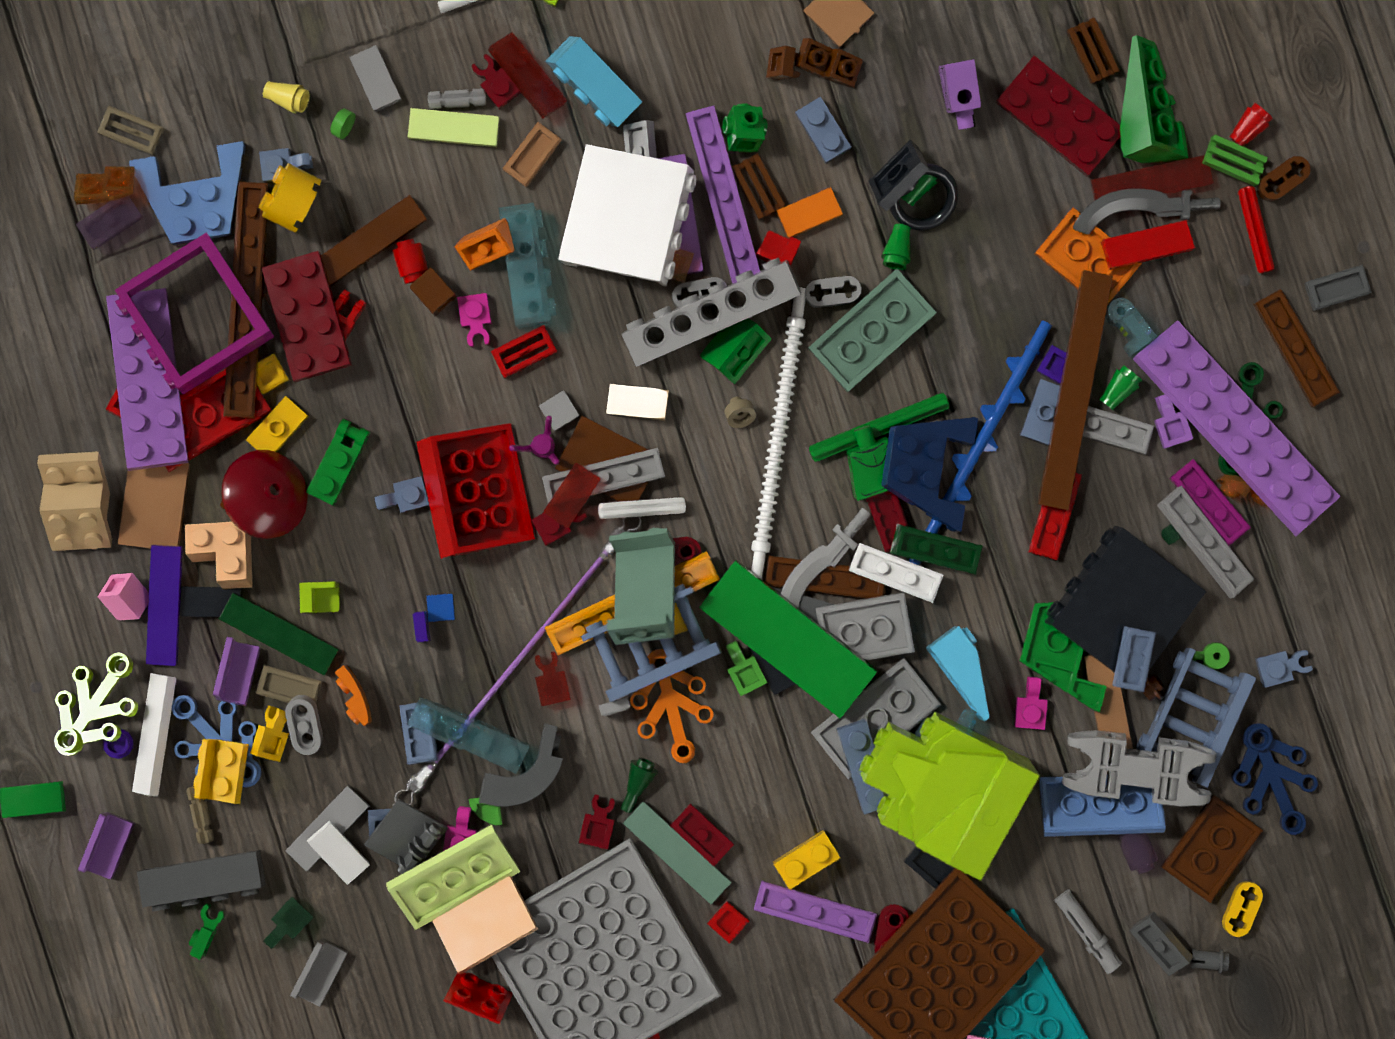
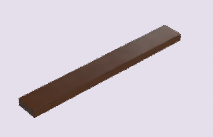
M238 182L233 274L261 315L264 279L262 268L265 263L267 219L262 217L263 211L260 210L259 205L266 192L269 193V184ZM232 293L228 346L255 330ZM259 347L226 367L223 413L225 418L255 419Z
M1083 270L1081 273L1037 505L1062 510L1069 509L1113 276L1087 270Z

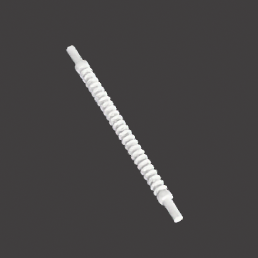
M801 287L799 288L802 293L794 298L791 316L787 318L786 326L789 327V331H786L785 334L788 335V339L784 340L787 347L782 349L785 352V356L781 357L784 360V364L780 365L783 372L779 373L782 379L777 382L780 385V389L776 390L779 397L775 398V402H778V405L773 408L776 410V415H772L775 423L771 424L774 430L769 433L772 436V440L768 441L771 444V448L767 449L770 455L765 458L768 461V465L764 466L767 469V473L763 474L766 481L762 482L764 490L760 491L763 494V499H759L762 506L758 507V511L761 514L756 516L759 520V524L755 525L758 528V532L754 533L756 540L752 542L751 550L754 551L751 572L761 580L766 553L770 552L771 546L768 542V539L772 538L769 530H773L770 523L775 520L772 518V513L776 512L773 509V505L777 504V501H774V497L778 496L776 488L780 487L777 484V480L781 479L778 472L782 471L779 465L784 462L781 459V455L785 454L782 447L786 446V442H783V439L788 436L785 434V429L789 428L786 425V421L790 420L787 414L792 411L789 408V404L793 403L790 400V396L794 395L791 389L796 386L793 383V379L797 378L794 375V371L798 370L795 363L799 362L797 354L801 353L798 350V346L802 345L799 338L803 337V333L800 332L801 329L805 328L806 322L803 318L806 288Z

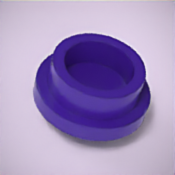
M114 729L107 733L108 737L113 736ZM121 729V736L117 741L109 742L103 740V748L106 754L116 759L129 755L134 745L131 734L124 729Z

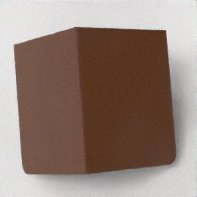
M431 267L410 285V289L434 316H437L457 298L455 293Z

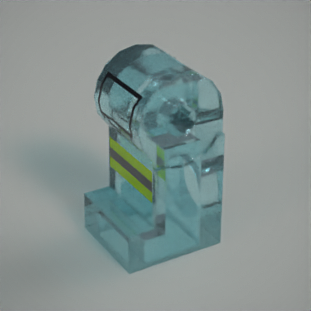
M1117 298L1107 307L1106 319L1111 325L1118 327L1127 339L1128 343L1123 349L1129 357L1157 337L1128 299Z

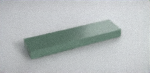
M644 801L623 822L631 832L710 904L730 885L731 881L715 866L711 865Z

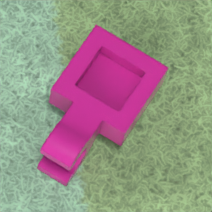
M1027 677L1026 697H1016L1014 727L1045 730L1048 700L1039 699L1040 678Z
M458 807L456 826L447 825L448 829L445 834L443 851L477 833V829L469 828L471 807Z

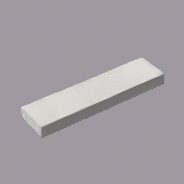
M150 674L132 792L158 797L176 677Z

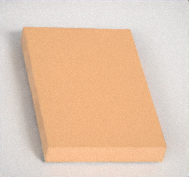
M511 876L504 878L432 920L459 974L466 972L538 930Z

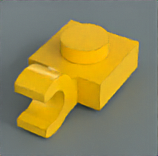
M268 705L265 712L266 727L258 726L250 754L280 762L289 733L282 731L287 721L285 710Z

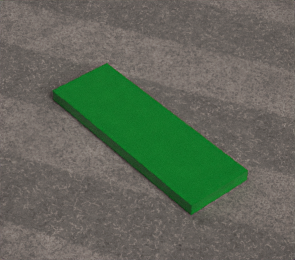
M737 560L733 562L699 606L702 611L840 719L878 672Z

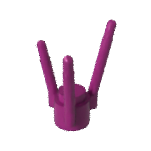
M550 415L546 417L544 433L535 436L531 445H511L509 449L517 452H533L537 457L541 459L549 458L555 465H558L560 461L554 454L555 443L550 437L552 417Z

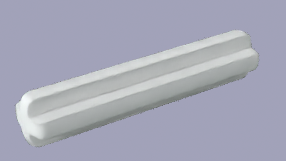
M682 497L609 502L598 505L600 519L681 514L686 511L685 499Z

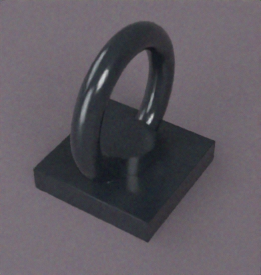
M909 140L868 181L878 204L885 211L890 209L892 216L897 222L911 227L912 230H929L938 227L949 219L957 206L958 187L953 176L941 166L926 163L919 147L912 140ZM923 175L936 177L944 184L947 192L946 201L942 209L935 215L923 219L907 215L900 205V198L909 194Z

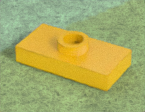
M285 396L250 434L246 441L256 450L277 452L309 416Z

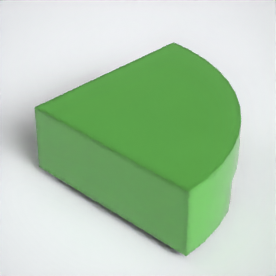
M479 797L469 799L472 811L481 820L492 825H503L500 806L479 803Z

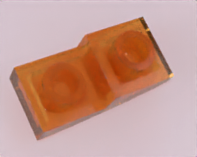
M105 166L104 174H77L74 192L75 204L108 202L133 194L135 167Z
M1222 475L1216 480V482L1222 485L1220 490L1232 499H1235L1236 496L1239 499L1245 498L1250 491L1252 493V500L1264 508L1267 506L1240 476Z

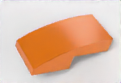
M343 665L334 673L338 676L336 683L346 694L351 692L354 695L345 702L349 708L346 713L356 725L361 722L363 726H367L372 722L365 692L349 666Z

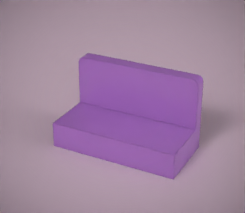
M227 637L213 691V696L218 701L247 706L260 647L239 643L234 638Z
M109 812L100 814L78 870L81 872L90 871L110 880L113 879L135 823Z

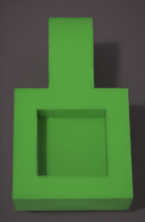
M737 641L726 645V649L735 664L727 670L740 696L767 683L754 655L745 659Z

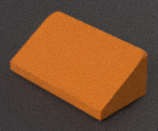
M506 218L464 236L454 246L470 271L510 254L515 250Z

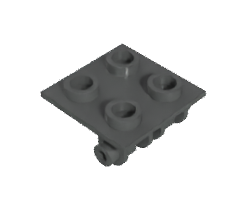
M398 799L365 842L364 846L398 864L397 870L400 874H403L423 862L448 827Z

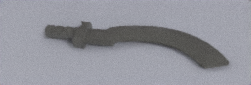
M1150 189L1119 190L1108 193L1087 206L1075 221L1073 229L1090 234L1103 219L1126 210L1154 212L1157 217L1180 215L1181 220H1189L1190 211L1220 209V198L1190 199L1191 190L1182 191V196L1176 198H1168L1166 193Z

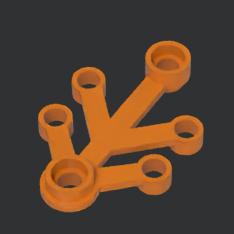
M657 649L652 651L647 657L650 664H652L658 658L665 660L667 656L664 649ZM682 670L659 680L661 694L646 720L639 724L637 730L639 736L644 739L653 737L656 731L655 726L666 709L675 742L672 745L671 754L677 762L687 763L693 759L695 747L690 740L686 739L678 706L695 715L696 719L703 724L709 723L713 719V710L709 706L699 705L673 689L670 677L687 685L689 691L696 695L704 692L706 688L703 678L693 677ZM700 680L703 684L702 689L694 691L691 688L692 681ZM656 682L632 694L630 704L634 709L641 710L647 706V696ZM636 695L644 697L645 703L642 706L638 707L634 704L633 699ZM701 709H708L710 711L709 719H700L699 711ZM642 725H651L652 733L650 735H643L641 732ZM681 745H685L689 749V754L685 757H681L677 753V749Z

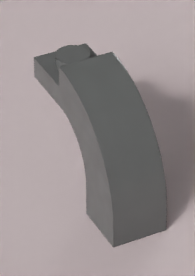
M544 724L537 757L532 766L522 774L506 777L485 772L478 802L493 806H514L530 801L541 794L555 779L563 758L551 756L552 750L558 751L561 733L556 732L558 726Z

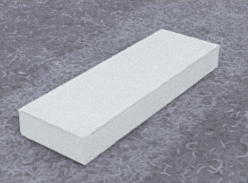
M861 543L858 545L849 571L932 603L944 576Z

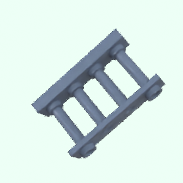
M684 584L675 587V602L694 642L692 646L694 652L683 656L681 651H677L672 638L659 639L667 656L665 658L667 664L655 668L654 663L650 664L641 642L628 643L639 667V670H637L639 676L629 681L626 675H622L604 632L607 631V624L603 625L601 620L585 627L587 633L581 636L582 640L594 639L612 682H610L612 688L605 691L610 702L722 652L717 641L711 644L709 639L705 640L686 596L695 592L693 586L687 589Z
M1185 648L1184 652H1178L1174 660L1173 668H1176L1148 733L1141 735L1136 749L1157 752L1158 742L1155 741L1162 725L1203 743V746L1217 753L1216 761L1214 763H1203V766L1193 768L1191 774L1194 775L1192 782L1208 788L1256 677L1247 673H1240L1238 677H1229L1192 660L1196 650ZM1186 672H1192L1227 688V692L1231 693L1227 703L1219 705L1181 688L1180 685ZM1177 698L1214 715L1215 719L1218 720L1214 732L1211 730L1206 732L1168 715L1174 699Z

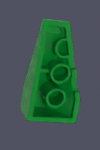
M1138 35L1132 37L1120 124L1123 157L1139 163L1187 159L1188 151L1185 130L1182 121L1176 122L1171 106L1176 103L1173 95H1169L1165 89L1163 80L1166 78V73L1156 43Z

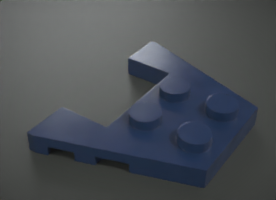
M971 417L890 427L881 486L908 504L917 506L933 520L942 522L950 531L961 532L965 505L939 499L940 481L946 441L973 445L975 443L978 418Z

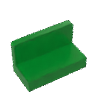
M747 318L720 330L702 351L700 357L735 385L772 338L757 323Z

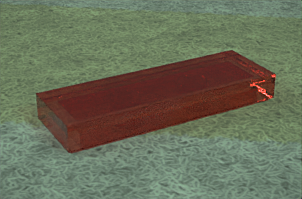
M513 32L490 45L489 53L542 119L565 105L567 99Z

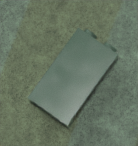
M652 528L648 531L622 532L619 535L609 536V542L616 552L615 617L614 619L607 620V632L615 645L674 638L675 542L667 528Z

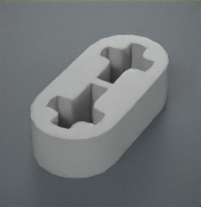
M852 276L817 279L807 285L805 291L806 301L809 305L817 308L851 304L858 300L861 294V285ZM849 282L850 287H855L856 291L852 292L851 298H846L845 293L835 294V289H842L844 283ZM815 286H820L822 291L831 290V294L824 295L820 302L816 300V297L810 296V292L814 291Z
M711 277L679 284L672 293L673 303L677 308L682 306L681 300H677V296L681 295V290L687 289L689 294L698 293V298L703 297L701 292L708 291L711 284H719L724 281L718 277ZM706 303L703 305V308L716 305L714 303Z

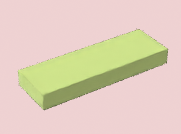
M410 108L408 139L497 147L500 118L499 116Z

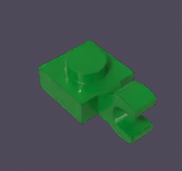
M209 903L204 905L201 910V919L204 922L203 927H201V930L196 929L189 941V946L192 947L189 955L200 960L206 956L218 930L217 927L225 917V911L220 910L217 918H211L208 914L211 907Z

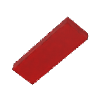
M1187 220L1119 235L1101 241L1109 270L1189 252L1195 248Z
M1075 473L1068 510L1041 505L1028 549L1029 553L1058 560L1082 474Z

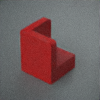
M768 231L756 253V258L765 262L779 258L780 262L788 260L791 267L801 241L791 236L788 239L775 232Z

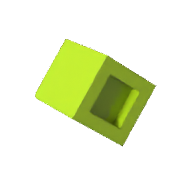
M339 582L299 583L300 613L338 612L340 610Z

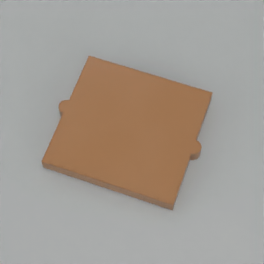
M813 0L803 10L839 48L854 33L859 34L860 27L874 15V12L862 0Z

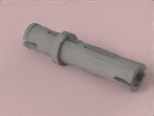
M1070 889L1054 899L1055 903H1057L1087 945L1086 950L1088 953H1092L1106 974H1110L1123 964L1107 943L1108 938L1105 935H1101Z

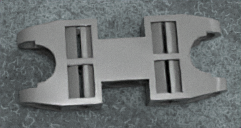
M1092 730L1073 732L1068 735L1067 744L1071 747L1080 748V752L1086 753L1091 758L1087 768L1076 770V773L1063 774L1062 784L1069 789L1090 796L1119 799L1122 784L1152 788V802L1157 804L1195 806L1210 802L1211 792L1203 788H1197V784L1187 779L1188 773L1193 768L1203 766V763H1214L1216 761L1217 753L1208 747L1185 740L1159 738L1157 752L1126 748L1127 740L1125 733ZM1112 743L1111 756L1109 759L1110 745ZM1107 770H1109V772H1108V779H1107V785H1105V784H1106V777H1107Z

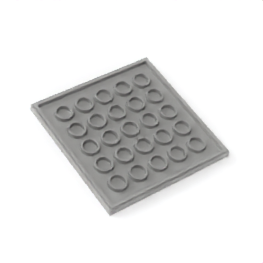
M631 838L524 900L538 930L491 956L539 1039H648L722 995Z

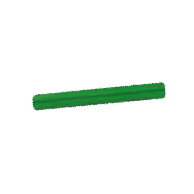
M939 393L809 446L810 455L814 462H818L857 446L858 443L854 430L863 426L871 425L874 437L877 438L889 433L890 427L909 425L945 411L949 408L948 399L944 393Z

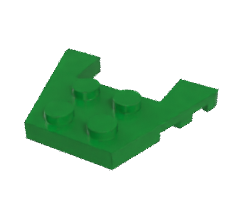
M1054 602L1035 603L1019 662L1093 711L1100 712L1107 686L1077 678L1083 649L1053 626L1045 623V620L1048 618L1047 611Z

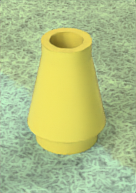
M268 81L263 89L264 98L273 101L293 114L296 112L303 113L309 102V90L304 89L303 85Z

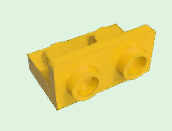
M203 739L202 745L198 750L199 766L193 784L195 790L194 798L240 804L249 744L221 739Z

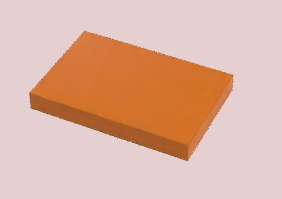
M1073 207L1034 254L1076 289H1079L1083 270L1113 276L1108 299L1109 304L1142 263L1109 270L1101 241L1110 237L1097 226L1090 234L1074 230L1073 225L1081 213Z

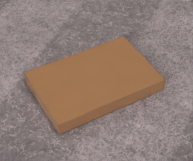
M185 463L171 472H168L165 466L127 472L118 544L151 548V545H180L190 463Z

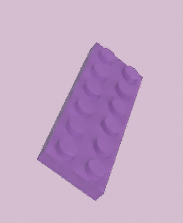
M163 288L140 291L133 295L131 299L177 369L167 290ZM118 295L106 296L128 471L189 463L180 391L177 387L171 390L162 375L166 373L165 368L161 363L156 366L146 350L151 347L146 339L139 340L131 328V325L135 323L130 314L124 316L115 303L119 299Z

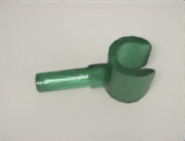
M1171 523L1161 531V536L1168 545L1175 543L1181 538Z

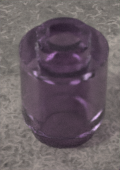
M1147 833L1121 834L1119 836L1121 840L1119 845L1130 871L1137 870L1138 874H1142L1155 868L1154 862L1158 860V857Z

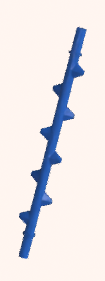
M1041 321L1028 346H1025L1026 350L1022 357H1007L1005 362L1012 375L996 404L981 406L980 411L986 422L969 453L954 454L951 458L958 472L942 500L950 502L969 501L972 497L965 483L982 452L997 450L998 446L992 434L1008 405L1024 403L1025 397L1019 389V385L1035 356L1039 355L1038 351L1052 327L1048 322ZM931 519L925 531L938 534L943 523ZM911 558L909 559V562L917 564L919 566L922 562Z

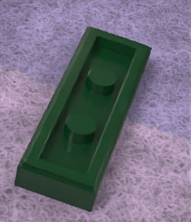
M897 524L890 553L976 575L983 546Z

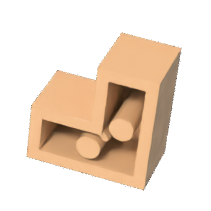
M233 522L185 525V554L192 562L216 561V581L222 589L252 587L250 535L241 531Z

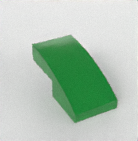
M63 781L0 788L2 818L66 811Z

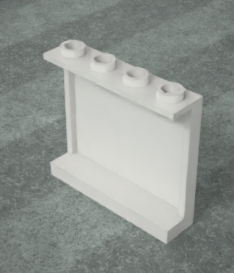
M586 144L558 260L568 266H584L658 282L662 286H667L668 279H672L675 271V262H673L675 250H679L682 242L681 224L682 221H686L689 213L688 195L689 192L694 191L696 185L694 170L689 165Z

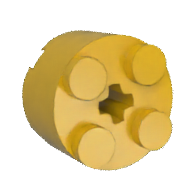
M288 163L286 167L278 166L272 178V181L275 183L272 193L266 192L259 208L263 211L262 217L296 233L298 228L294 224L296 221L302 223L317 194L312 189L314 183L320 185L321 179Z

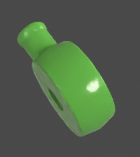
M1212 642L1203 651H1196L1192 660H1203L1205 666L1214 670H1221L1229 663L1230 652L1224 644ZM1214 653L1219 655L1217 660L1213 657Z

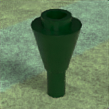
M639 757L637 761L631 760L627 784L628 792L621 806L623 811L632 813L638 796H641L658 774V771L654 768L655 763L642 757Z

